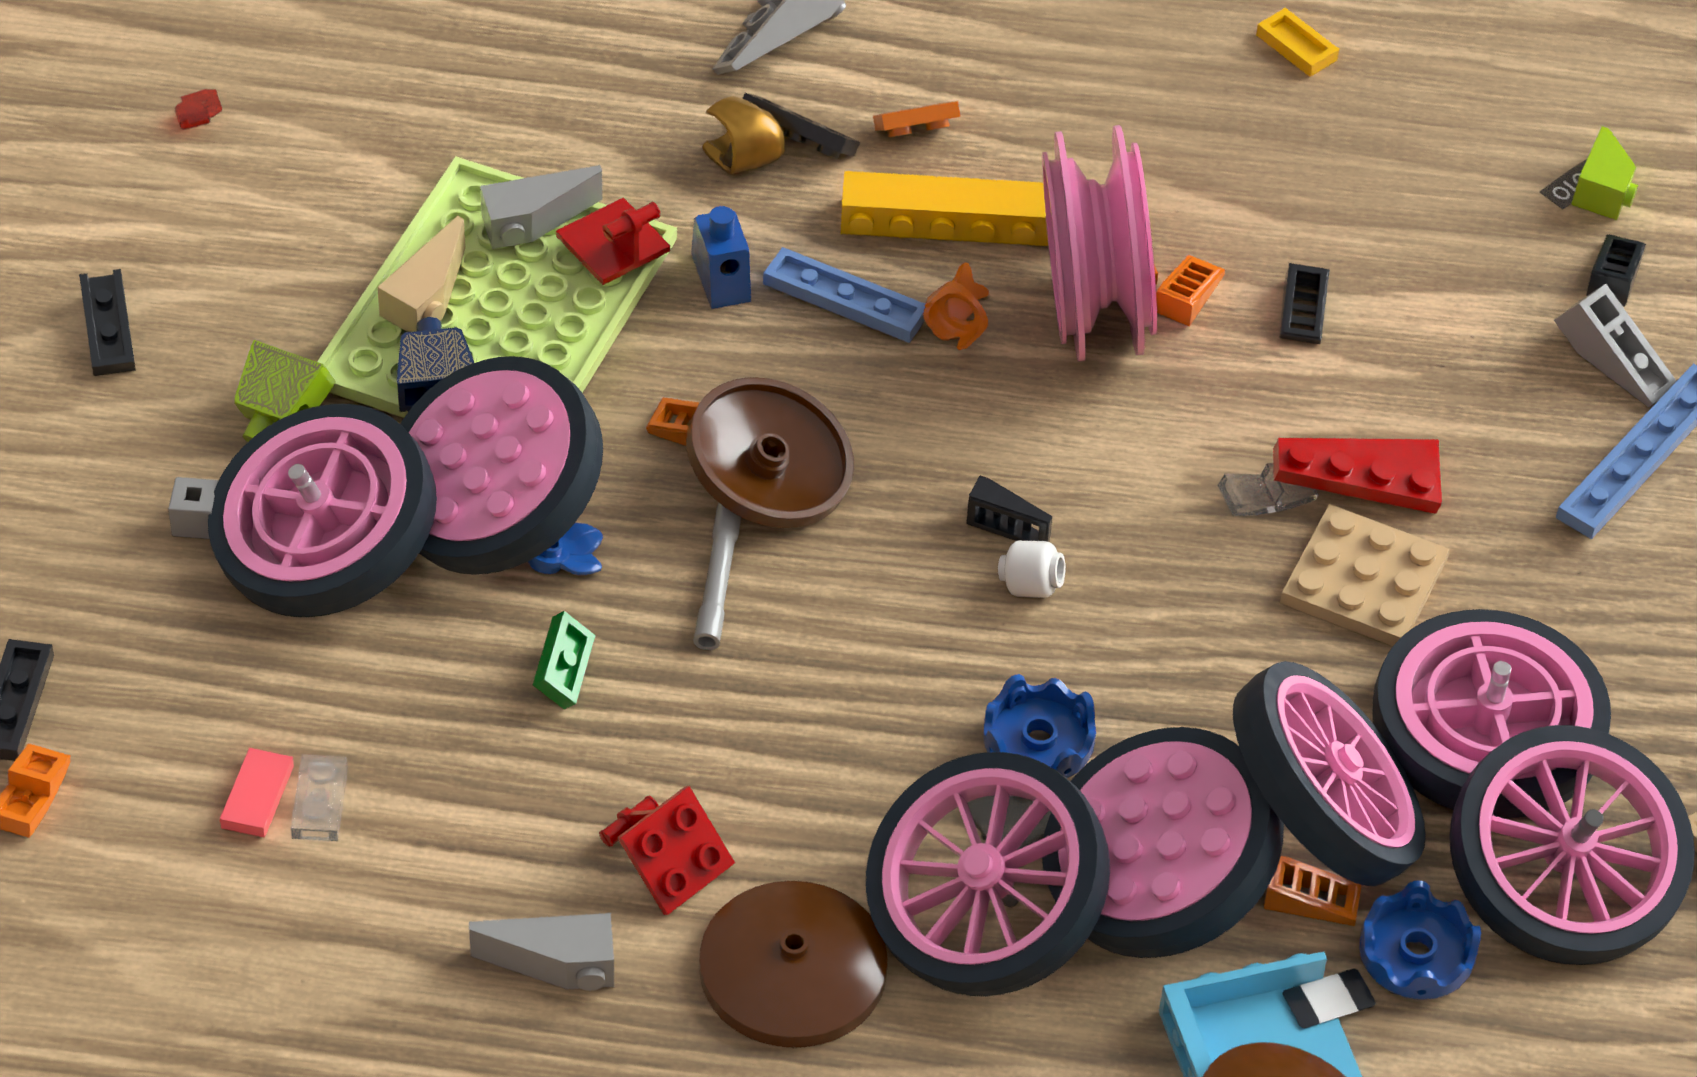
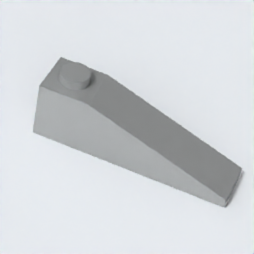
M758 0L762 7L755 13L747 16L743 22L747 31L740 33L731 40L715 64L714 72L719 75L736 71L826 19L831 20L835 18L846 7L845 0Z

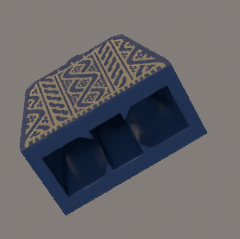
M426 317L417 323V331L405 332L401 335L397 370L399 412H408L439 381L453 372L475 363L461 329L457 327L442 329L439 319Z

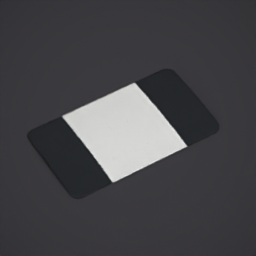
M1354 968L1289 988L1282 992L1301 1028L1333 1020L1373 1007L1376 1004L1361 974Z

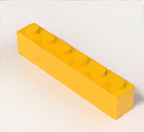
M844 171L840 234L1048 246L1043 182Z

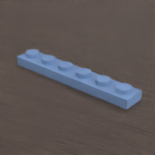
M1693 363L1564 500L1558 507L1556 519L1593 539L1697 426V365Z

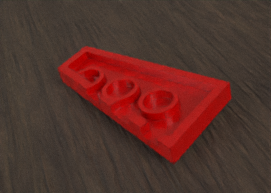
M1278 438L1273 447L1274 481L1434 514L1438 512L1442 504L1439 439Z

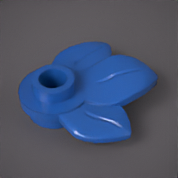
M574 523L554 545L537 557L529 560L528 563L534 570L544 574L557 573L561 568L575 575H588L602 570V565L591 553L601 545L603 534L600 530L589 524Z

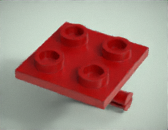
M623 197L556 230V237L602 285L671 251V246L648 223L661 217L659 215L661 214L660 209L653 201L635 210Z
M690 786L683 787L660 806L653 797L646 796L645 799L633 808L626 807L617 813V820L599 832V836L606 846L612 847L618 841L621 843L663 915H669L735 864L734 859Z

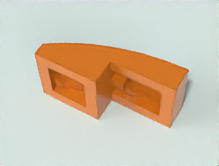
M28 743L8 769V785L0 794L1 830L28 838L32 836L60 788L70 765V755Z

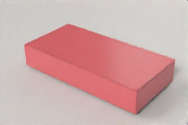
M249 748L221 814V828L265 838L293 770V757Z

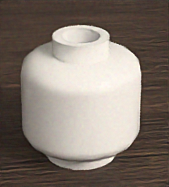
M1019 540L1009 547L1007 555H1001L998 563L1000 581H1006L1009 592L1014 596L1048 598L1055 592L1056 588H1060L1063 585L1065 559L1063 554L1058 553L1055 546L1050 542Z

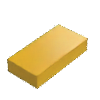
M1287 8L1278 11L1257 25L1256 36L1309 77L1338 61L1339 48Z

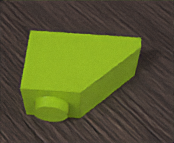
M1602 126L1579 176L1571 205L1617 220L1623 205L1631 207L1638 185L1632 183L1636 170L1635 164L1609 128Z

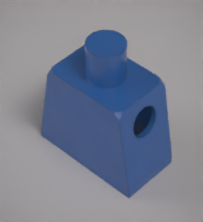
M718 206L713 208L710 213L696 216L693 225L691 255L711 309L751 302L750 252L736 212L729 207ZM724 261H726V271L730 270L729 274L720 271V266Z

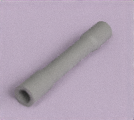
M718 503L712 533L713 545L703 602L698 612L693 640L694 644L703 650H714L720 645L725 616V597L734 545L738 539L741 523L740 516L734 514L720 503Z

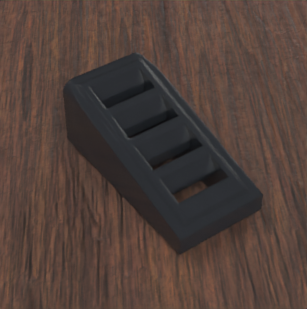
M1611 234L1606 235L1591 271L1586 296L1607 284L1620 304L1625 307L1639 270L1646 244Z
M1289 263L1284 284L1280 338L1321 344L1330 269ZM1298 287L1316 290V294L1294 291V289ZM1293 299L1315 302V306L1293 303ZM1292 311L1314 314V318L1291 314ZM1290 323L1313 326V331L1291 328Z
M981 475L978 477L969 494L966 524L1015 541L1050 542L1053 516L995 481ZM1032 524L1039 526V531L1033 528Z

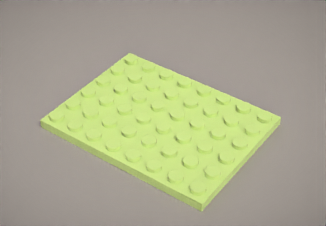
M455 156L317 362L324 364L336 381L329 393L403 418L408 412H399L397 370L401 335L407 331L379 315L377 287L455 217L459 216L464 219L465 251L446 313L441 320L442 329L457 327L462 330L475 363L485 359L506 356L535 359L557 369L583 393L668 253L602 285L556 237V230L607 206L599 202L533 242L492 249L481 215L480 186L523 178ZM655 220L648 222L672 248L677 240V227Z

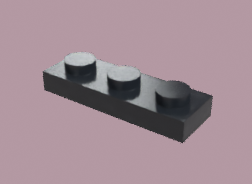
M744 93L742 99L768 111L777 120L779 125L785 128L784 136L805 144L807 138L819 143L817 151L835 159H839L840 154L855 156L860 141L761 96Z
M8 639L0 662V759L15 761L24 749L54 658L52 644Z

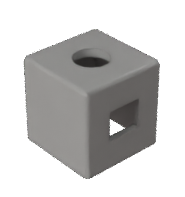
M175 478L168 507L172 536L209 539L208 515L212 513L215 497L214 490L219 480Z

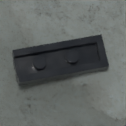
M121 269L113 270V275L88 278L87 273L79 274L93 376L136 371Z

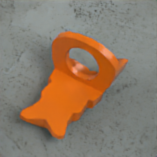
M962 263L952 281L945 283L928 296L923 312L927 326L931 328L932 333L937 338L943 341L959 339L957 344L958 350L967 349L988 327L987 315L978 300L987 297L989 291L985 286L974 282L972 270L968 263ZM974 312V319L967 321L966 319Z

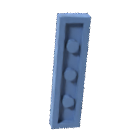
M784 247L781 248L763 273V284L908 343L911 342L925 322L923 317L924 303Z

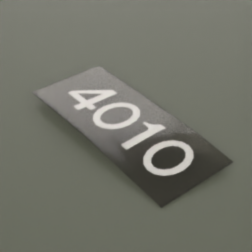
M1586 160L1546 186L1540 193L1561 209L1569 206L1572 203L1578 179Z

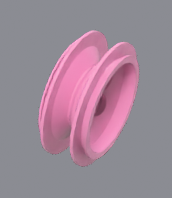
M1113 126V162L1105 184H1099L1094 179H1087L1073 158H1067L1063 134L1061 131L1055 132V160H1049L1047 152H1042V176L1053 292L1061 344H1066L1067 335H1073L1078 362L1085 361V334L1091 333L1100 309L1107 308L1112 301H1117L1129 320L1136 356L1143 355L1145 345L1144 327H1149L1151 335H1156L1157 301L1149 210L1138 144L1132 143L1131 152H1127L1121 126Z

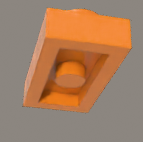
M958 101L873 115L875 131L887 130L888 137L911 134L912 125L925 123L926 130L949 127V119L961 116Z

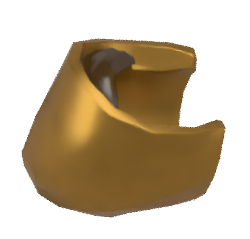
M736 96L723 98L706 110L708 115L714 116L725 126L727 132L718 139L706 140L702 145V149L711 160L728 174L733 175L762 167L778 160L785 152L784 133L777 120L768 111Z

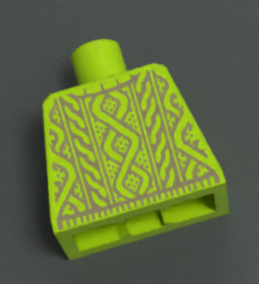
M254 340L251 344L234 397V404L250 420L242 437L249 442L254 436L276 421L293 413L320 406L336 382L324 364Z

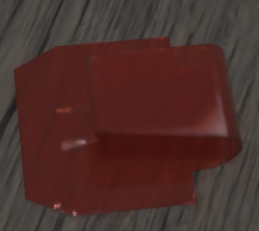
M204 89L181 96L182 102L175 106V114L181 129H190L209 124L211 122L210 118L223 110L216 89Z

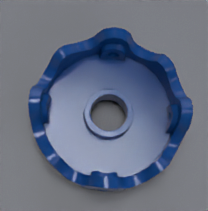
M1020 674L1013 675L1005 682L999 695L987 705L983 730L985 748L987 752H1007L1033 758L1050 766L1064 777L1069 778L1078 773L1088 763L1094 751L1097 732L1093 699L1086 691L1079 695L1073 693L1057 678H1051L1042 685L1032 686L1026 683L1024 676ZM1034 730H1042L1051 737L1047 740L1038 741L1031 738L1028 733Z
M1415 880L1407 884L1399 893L1391 896L1382 895L1375 900L1366 919L1363 921L1359 950L1367 972L1378 984L1388 991L1406 998L1418 1000L1436 999L1457 990L1469 978L1475 965L1480 945L1481 928L1480 926H1473L1464 905L1460 901H1440L1432 895L1430 885L1425 881ZM1420 942L1428 947L1429 952L1426 954H1415L1406 947V944Z

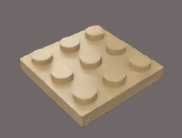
M1329 504L1282 591L1280 603L1394 646L1405 633L1414 627L1448 559L1450 549Z

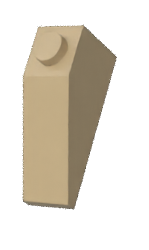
M455 217L377 287L379 315L407 332L417 331L416 325L423 318L434 317L440 321L446 313L465 251L463 218Z

